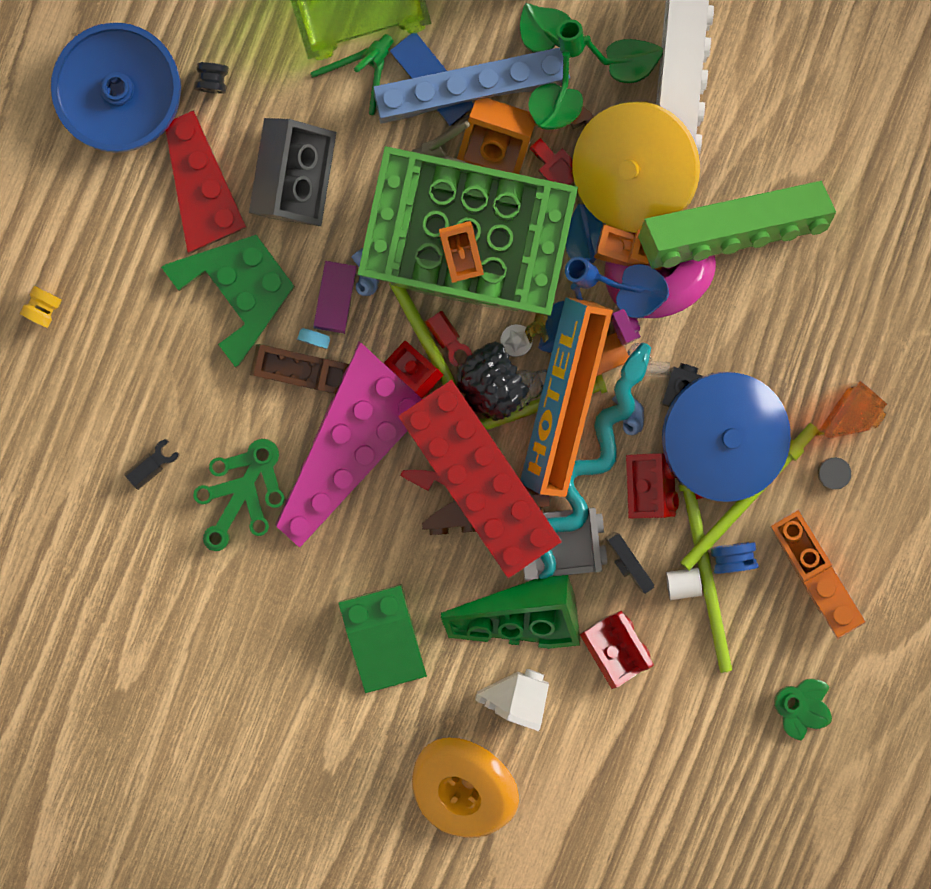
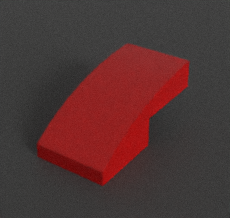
M403 470L400 475L427 491L430 490L434 480L444 485L435 471Z

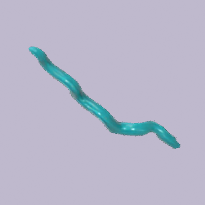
M640 343L621 369V378L614 386L618 404L602 409L596 416L594 426L601 451L600 457L595 460L575 461L567 496L565 497L573 509L572 514L567 517L546 518L555 532H573L582 528L588 519V505L574 486V479L581 475L603 474L609 471L616 462L617 446L613 425L628 419L635 411V400L631 394V388L642 381L646 374L651 353V346L647 343ZM550 550L540 557L544 563V570L539 575L541 579L552 576L556 571V560Z

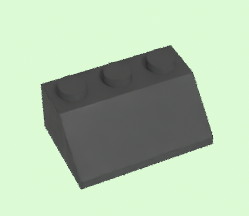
M264 118L249 213L276 220L322 226L337 132L292 119Z

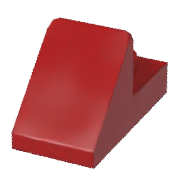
M406 340L384 362L394 374L421 398L444 375Z

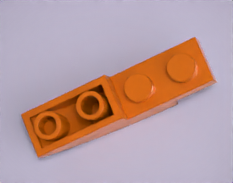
M799 510L772 525L771 529L793 569L837 640L865 624L866 621L835 573L830 560Z

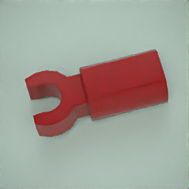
M443 310L424 322L441 348L444 349L446 347L448 349V358L454 367L459 365L454 358L456 351L463 350L467 356L472 354L471 349L467 345L461 344L457 340L460 338V335Z

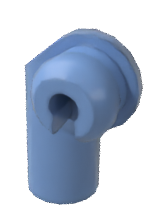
M363 248L351 257L358 267L360 266ZM360 276L358 283H356L357 293L361 296L373 295L378 289L379 280Z
M615 395V396L612 398V401H614L616 404H618L617 399H616V395ZM635 398V411L628 419L623 420V430L631 436L641 432L644 426V407Z

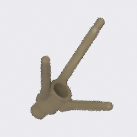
M469 115L462 117L434 140L422 143V147L413 149L411 152L468 163L449 157L445 143L470 126L468 122Z

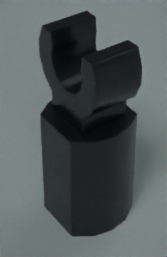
M168 439L157 443L154 454L148 453L124 473L125 477L137 490L163 470L161 466L164 463H172L179 458L180 454L178 452L173 453L170 457L164 456L162 450L169 443Z

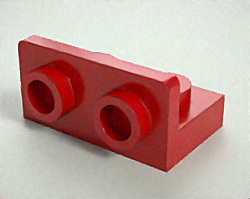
M664 453L626 455L628 519L675 517L676 510L679 507V496L675 491L676 477L670 470Z

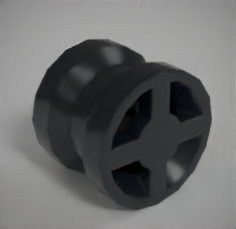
M197 63L196 70L199 73V79L195 82L194 89L207 93H226L227 86L224 83V78L228 74L229 67L216 63Z

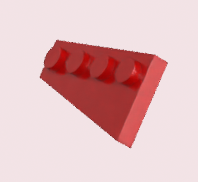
M194 110L173 119L166 129V136L187 252L190 254L247 227Z

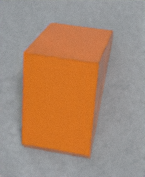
M471 221L439 229L452 283L484 275Z

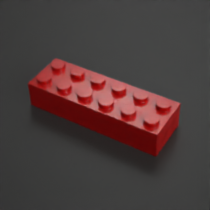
M452 379L398 415L507 578H510L562 542Z

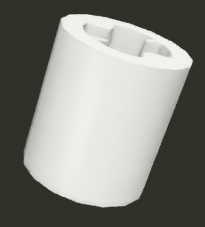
M692 568L690 571L684 569L666 572L670 600L702 596V585L698 568Z

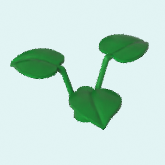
M525 3L520 19V33L525 47L536 53L553 49L556 45L560 48L563 55L562 86L560 87L554 83L541 85L532 92L529 98L528 107L530 115L537 127L541 129L553 130L562 128L573 122L581 113L583 108L581 92L576 89L567 88L569 84V58L579 56L585 46L593 52L603 65H610L609 72L613 79L628 84L644 80L663 56V48L656 44L636 39H622L613 42L607 47V58H605L591 42V37L589 35L584 36L582 25L578 21L572 20L563 11L538 7L529 3Z

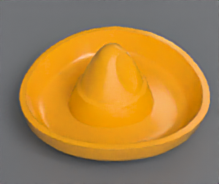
M441 738L424 747L415 762L412 775L414 798L422 815L442 832L462 838L484 837L496 832L514 817L519 804L516 783L506 766L485 748L465 739Z

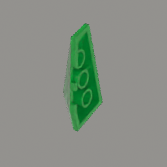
M568 575L533 579L441 612V620L448 638L488 642L491 638L508 639V644L519 645L520 641L537 642L538 648L547 649L580 646L581 640L576 599Z

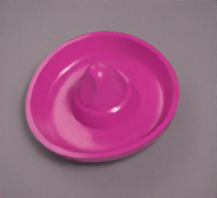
M715 255L701 261L690 260L670 268L663 266L660 270H656L666 280L669 296L658 309L643 318L670 316L683 311L700 299L713 280L716 270ZM606 261L604 277L622 283L623 273L628 266ZM606 284L611 299L617 305L616 297L620 289Z

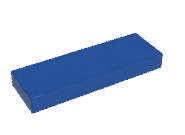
M415 31L390 50L392 56L411 79L447 71ZM469 101L440 108L437 111L448 125L452 126L473 108L474 103Z

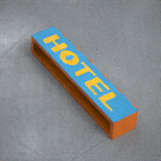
M565 297L521 475L523 485L538 494L567 496L613 310L592 301Z

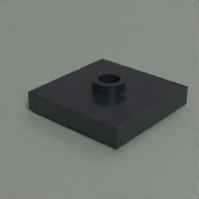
M613 532L605 538L618 557L614 563L624 577L630 575L644 594L652 590L654 583L621 535Z

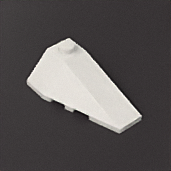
M526 669L525 674L516 672L477 691L475 701L485 704V707L495 710L496 714L507 721L539 731L549 683L543 680L544 674Z

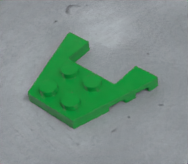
M257 235L170 262L161 267L178 291H181L207 272L242 319L244 325L218 344L235 368L241 365L252 346L255 345L264 329L295 288Z

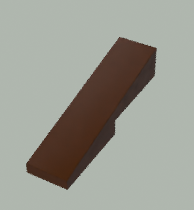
M256 344L250 375L336 394L343 374L349 364Z

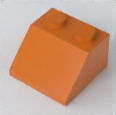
M489 98L475 100L468 119L470 126L465 129L457 159L477 166L520 174L536 125L530 112Z

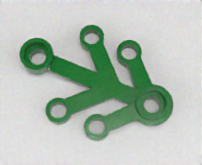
M258 439L251 443L247 453L226 459L217 457L209 464L210 472L218 477L226 475L230 469L249 465L242 478L210 487L201 485L194 490V500L202 505L210 503L214 498L234 493L216 526L209 527L203 535V542L209 550L220 551L227 547L230 541L228 530L245 500L251 518L249 528L252 534L262 536L268 532L269 522L263 516L254 484L260 473H262L268 491L265 495L267 505L272 508H278L285 501V495L279 489L273 468L278 462L279 450L271 440ZM262 448L266 449L269 453V457L265 461H261L257 457V452ZM222 461L225 464V470L222 473L215 472L213 467L215 462ZM201 489H206L209 492V498L206 501H201L198 498V492ZM273 492H277L281 496L280 503L276 505L272 504L269 500V496ZM262 520L265 523V530L263 532L255 531V521ZM214 532L219 533L222 537L218 545L210 541V536Z

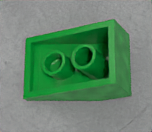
M402 584L339 602L346 633L365 694L427 677Z

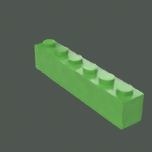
M822 181L646 218L638 238L652 269L663 266L670 268L685 261H701L712 255L721 253L732 254L739 249L748 247L760 248L770 242L779 240L791 241L798 236L806 234H821L828 230L836 210Z

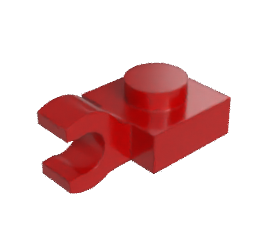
M541 138L529 148L544 163L538 172L546 180L567 185L574 181L573 159L563 148L554 154Z

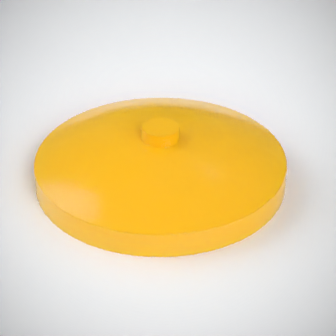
M648 102L621 103L598 113L582 130L573 154L575 186L578 187L577 191L584 205L604 224L626 232L636 233L638 229L641 230L646 218L685 210L693 199L699 182V154L689 130L673 113Z

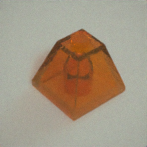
M863 382L850 383L815 436L819 439H829L869 431L871 427L876 429L887 414L883 411L887 403Z

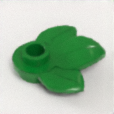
M805 679L797 687L786 686L777 692L774 698V706L778 714L783 716V729L790 737L803 740L807 727L821 729L832 722L831 712L827 705L822 702L830 688L827 683L817 679ZM794 697L795 703L793 707L788 708L789 699Z

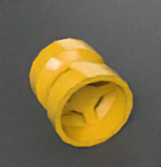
M33 285L29 293L30 300L28 304L23 305L19 314L48 328L52 321L51 314L53 310L59 308L62 299ZM38 305V306L44 308L45 310L42 311V310L36 308L35 306Z

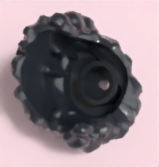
M497 341L487 343L480 349L475 350L470 356H467L465 362L459 366L456 375L457 385L466 394L464 398L472 410L481 413L487 419L491 418L493 421L510 417L511 413L517 410V406L521 403L522 399H525L529 391V386L521 382L522 377L516 374L517 367L511 364L509 360L510 355L505 352L504 345Z

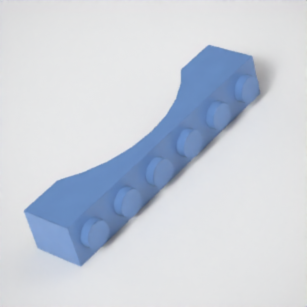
M560 48L374 86V97L380 124L414 117L473 100L530 92L544 84L554 83L562 86L563 55Z

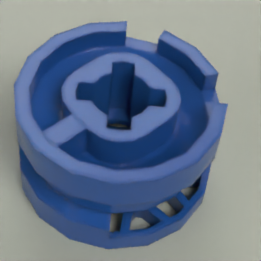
M755 542L712 547L711 555L715 557L716 561L715 568L713 569L714 574L759 568L753 553L756 551Z

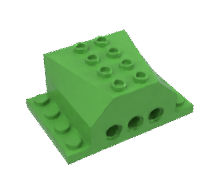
M385 146L358 276L390 282L391 285L415 292L474 305L517 312L518 310L551 316L578 187ZM471 221L484 275L452 283L439 229Z

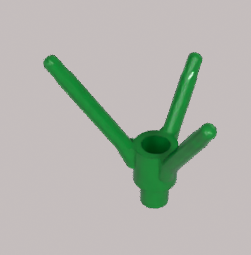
M384 34L379 41H374L369 47L360 52L312 71L310 75L314 78L362 59L354 67L355 72H359L368 64L375 69L369 115H374L376 109L374 86L380 85L381 72L385 63L384 58L389 54L388 49L394 43V40L388 34Z

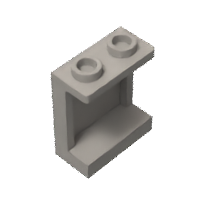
M588 508V519L582 528L573 532H556L562 542L551 549L556 560V571L552 576L602 572V565L607 564L605 545L599 546L598 533L604 532L602 513L596 514V508ZM573 510L545 512L543 514L546 518L567 517L572 514ZM540 557L523 568L524 579L539 578L540 573L544 570V563Z

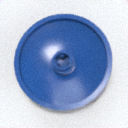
M105 23L84 30L64 47L53 69L51 96L60 121L79 141L100 151L113 153L129 152L152 143L169 127L179 107L181 79L172 55L165 45L153 34L131 24Z
M735 372L708 374L688 384L671 403L662 429V446L665 459L678 481L699 496L723 502L749 498L770 485L786 462L791 441L788 415L778 396L763 382L751 376Z

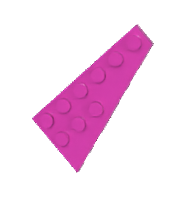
M358 341L351 362L343 374L341 384L335 397L332 398L312 442L313 445L301 466L294 487L290 491L275 523L276 527L298 547L305 543L407 432L398 415L422 400L360 341Z

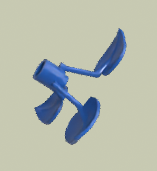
M578 204L571 218L566 241V252L571 259L565 266V275L568 280L573 282L570 287L574 290L576 299L583 300L580 288L589 289L600 281L620 289L616 297V303L620 310L625 309L628 317L643 318L653 313L669 296L668 284L664 277L650 266L642 264L626 268L622 276V283L599 274L597 267L592 263L596 260L594 255L604 223L597 219L585 205ZM565 301L555 303L552 307L551 316L545 315L543 319L538 348L544 352L552 353Z

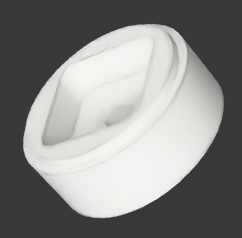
M515 324L503 331L500 342L504 345L505 352L510 356L520 357L530 350L533 339L531 332L525 326Z

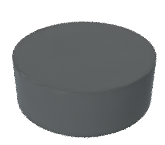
M828 458L819 466L818 478L826 488L841 489L851 479V468L841 458Z

